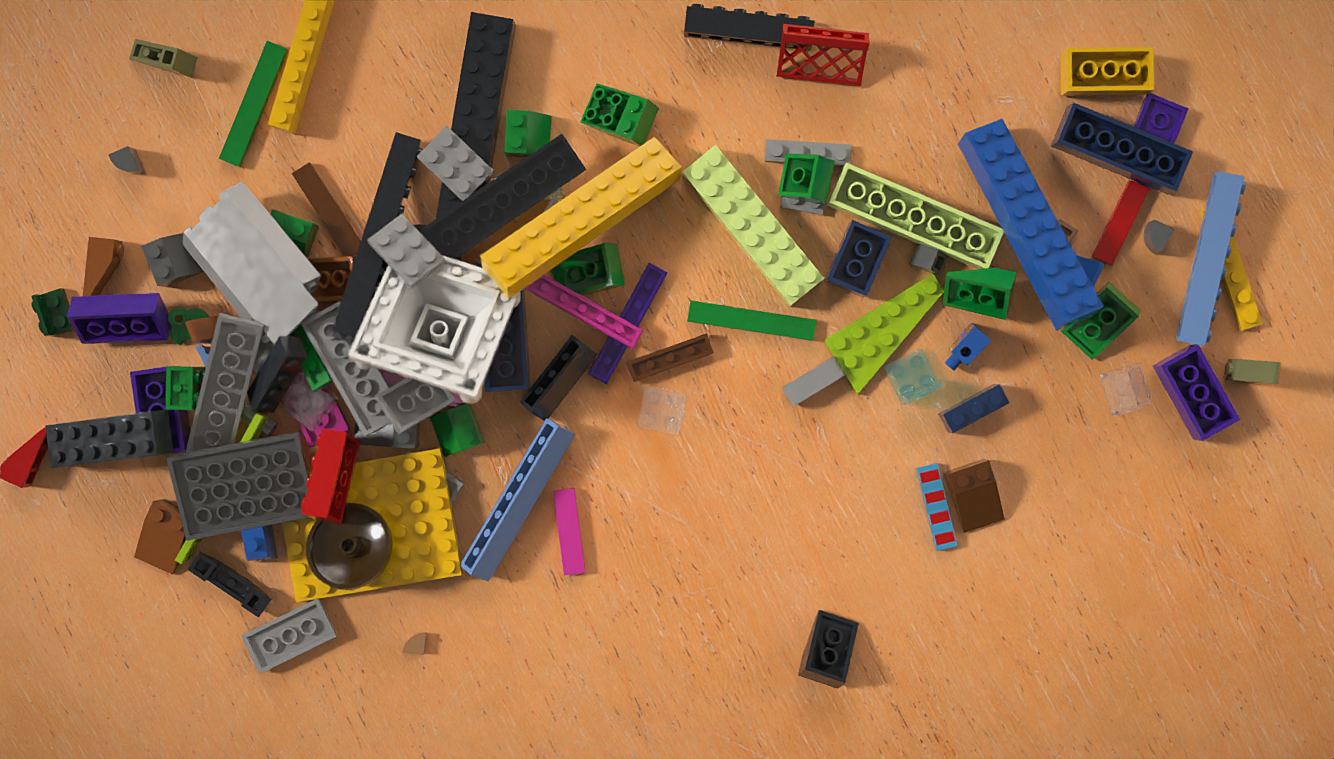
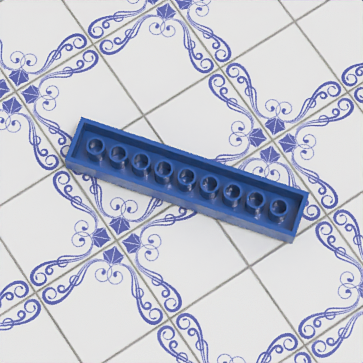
M1003 119L966 132L959 141L958 146L1056 331L1095 315L1104 306Z

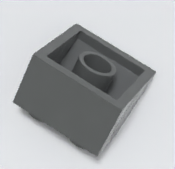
M184 233L162 237L141 246L157 286L168 287L204 272L182 245Z

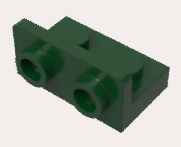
M64 288L31 296L33 300L31 305L34 312L38 315L40 321L38 326L44 336L54 337L74 330L67 318L70 305Z

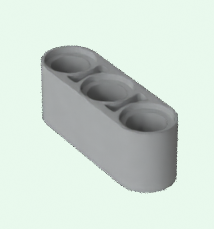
M832 357L782 387V390L791 405L795 406L837 381L845 373L836 358Z

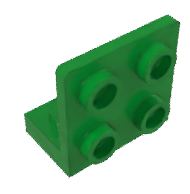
M167 366L166 410H196L205 367Z

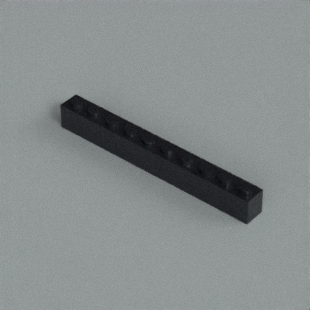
M398 132L395 133L332 329V337L354 343L370 307L372 297L377 292L379 287L377 285L378 278H383L386 265H383L384 260L368 244V239L399 215H403L405 206H402L404 198L408 199L411 187L408 186L410 179L414 180L417 167H414L416 160H419L417 156L423 150L420 147V139Z

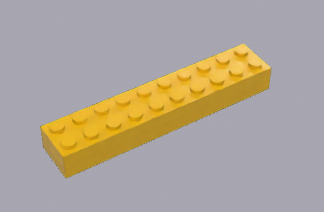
M653 137L480 256L482 268L508 299L679 181L681 178V166L660 142Z

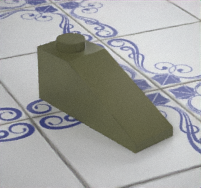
M135 39L129 57L132 61L190 78L198 58L178 48Z
M1229 359L1225 366L1226 380L1248 384H1278L1281 362Z

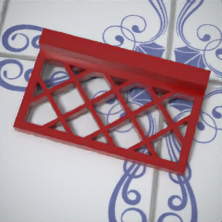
M783 24L776 77L861 86L866 55L870 45L869 33ZM795 43L798 49L789 54L785 49V44ZM811 45L817 46L820 50L813 56H810L805 50ZM831 48H838L841 53L832 59L827 51ZM853 50L862 51L861 57L855 61L848 55ZM802 52L807 57V60L799 65L793 57ZM824 54L829 62L820 67L815 62V59ZM845 56L850 64L841 70L836 62ZM789 60L796 67L791 71H782V65ZM812 63L817 69L809 74L805 73L802 68ZM833 65L838 72L833 76L826 75L824 70ZM854 67L858 72L857 79L848 78L845 73Z

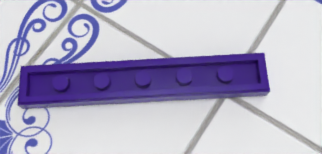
M648 263L620 317L639 327L668 272ZM609 336L588 375L607 384L628 346Z

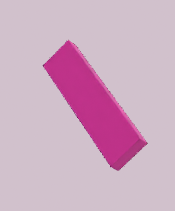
M575 488L555 490L553 494L564 575L585 573Z

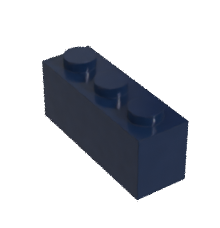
M993 384L940 412L938 415L947 432L955 433L1010 402L1000 384Z

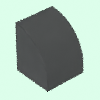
M127 146L108 154L110 160L117 168L131 174L146 173L136 149Z
M1157 220L1149 221L1144 229V242L1147 248L1154 254L1161 253L1174 229Z
M918 244L910 264L926 272L941 276L948 256L940 250Z

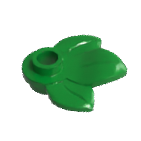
M177 307L172 309L168 315L169 323L172 325L170 330L172 339L179 345L183 344L186 338L192 341L185 322L210 316L199 308L186 310L185 308ZM178 314L182 315L183 321H176L175 316Z

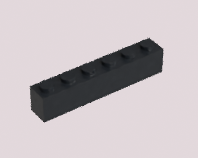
M692 4L687 6L684 37L780 47L783 24L814 27L815 20H810V17L807 16L789 18V15L782 13L772 16L764 11H756L754 14L746 13L744 9L728 11L721 6H714L713 9L704 8V5ZM795 43L785 44V48L798 49ZM812 45L805 50L810 51Z

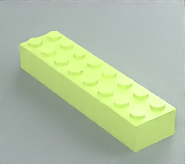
M716 145L682 172L684 179L788 306H791L824 279Z
M848 163L843 165L827 202V206L916 244L940 250L948 257L976 269L989 268L1004 233L1002 228Z

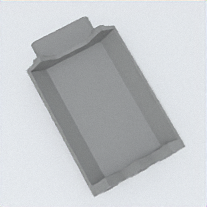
M241 182L225 189L219 195L221 200L214 207L209 205L199 216L200 222L194 228L189 226L184 231L182 245L240 317L264 324L261 337L266 335L275 344L279 336H289L318 307V303L310 293L318 288L321 275L245 183Z

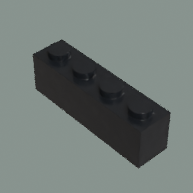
M571 335L524 395L520 403L532 414L545 421L556 410L598 354L578 338Z
M279 336L247 391L254 413L275 412L307 358L300 337Z

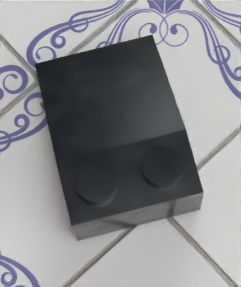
M818 610L802 655L798 676L837 689L845 684L859 623Z

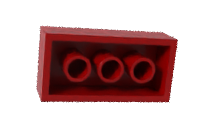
M322 428L321 434L317 437V452L312 458V473L306 483V498L302 500L301 504L303 515L316 521L341 525L361 441L347 432Z

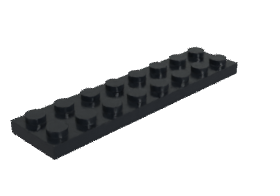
M560 134L420 229L419 232L441 255L456 259L586 171V168L564 135Z

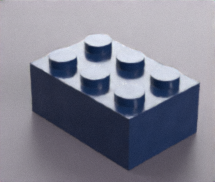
M852 220L846 229L824 281L862 298L867 297L892 237Z

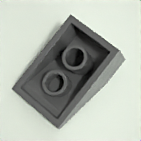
M355 420V438L361 441L360 445L417 448L419 445L420 422L399 435L390 423L365 437Z

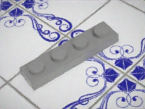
M766 139L764 162L784 163L786 153L813 154L835 161L834 166L843 167L845 163L850 164L851 144Z

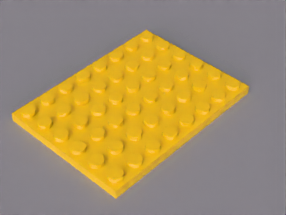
M442 448L355 463L346 503L363 504L378 512L390 528L393 543L391 556L384 571L373 582L364 587L353 590H340L321 582L311 571L306 557L307 538L316 520L308 517L282 522L296 602L463 574V569L460 566L461 557ZM312 470L308 471L309 476H311Z

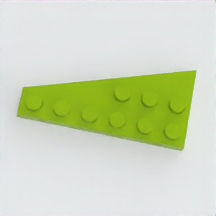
M934 274L927 276L824 340L856 394H859L944 292Z

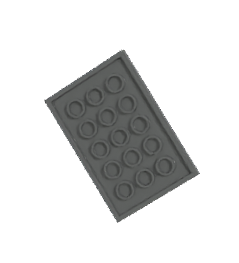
M299 432L170 455L166 458L186 541L308 518L302 514L301 509L302 500L306 498L307 494L306 483L309 474Z

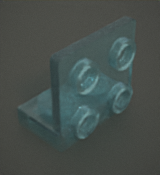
M918 349L884 366L899 401L903 405L945 387L942 380L936 378L923 349Z

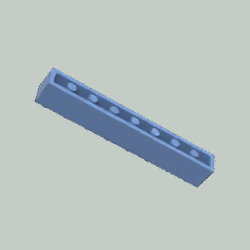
M1219 171L1213 173L1175 338L1176 341L1205 346L1206 342L1210 341L1212 330H1209L1210 322L1215 320L1217 312L1214 309V305L1221 295V288H1219L1220 279H1224L1226 274L1224 262L1225 258H1229L1231 252L1229 240L1235 234L1236 224L1233 223L1235 216L1239 215L1241 203H1238L1240 194L1243 195L1246 188V182L1243 181L1244 176Z
M548 418L544 421L460 564L470 575L489 582L575 436L574 433L564 426Z

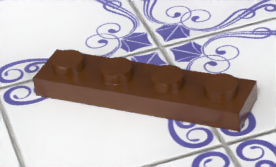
M706 333L627 362L633 382L714 354Z

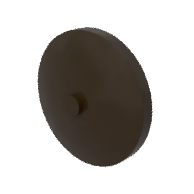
M346 503L341 525L316 521L312 526L306 543V557L309 567L321 582L333 588L353 590L364 587L373 582L387 566L392 552V534L385 519L374 509L359 503Z

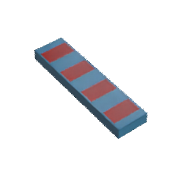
M938 463L917 467L916 471L936 551L958 546Z

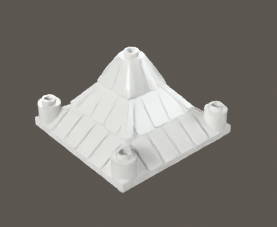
M443 256L445 258L443 265L412 289L388 265L350 349L349 359L355 360L356 365L361 369L367 370L377 366L459 393L465 403L473 404L478 402L482 397V384L512 310L520 302V292L508 299L483 268Z

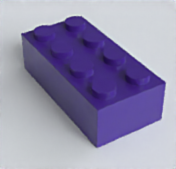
M159 293L72 297L67 315L82 344L168 340L171 327L168 320L169 313Z
M1188 345L1153 365L1155 372L1193 440L1203 441L1240 420L1199 345Z
M167 367L130 372L136 413L166 410ZM168 410L174 453L186 451L190 436L188 411Z

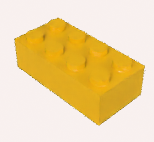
M1154 47L1067 48L1060 53L1061 96L1146 95L1154 90Z

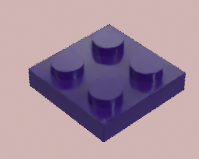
M1148 93L1145 96L1133 127L1175 143L1189 108Z

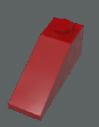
M46 427L3 461L0 466V479L20 488L32 486L48 449Z

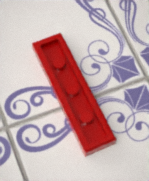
M1133 180L1127 182L1091 257L1109 266L1113 265L1150 190L1149 188Z

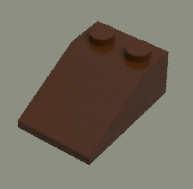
M981 459L943 472L964 533L1005 519L996 479L989 460Z

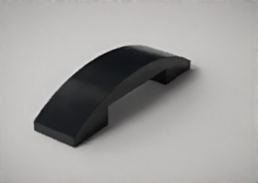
M201 551L187 569L203 581L208 580L242 603L241 606L258 618L272 600L247 578Z

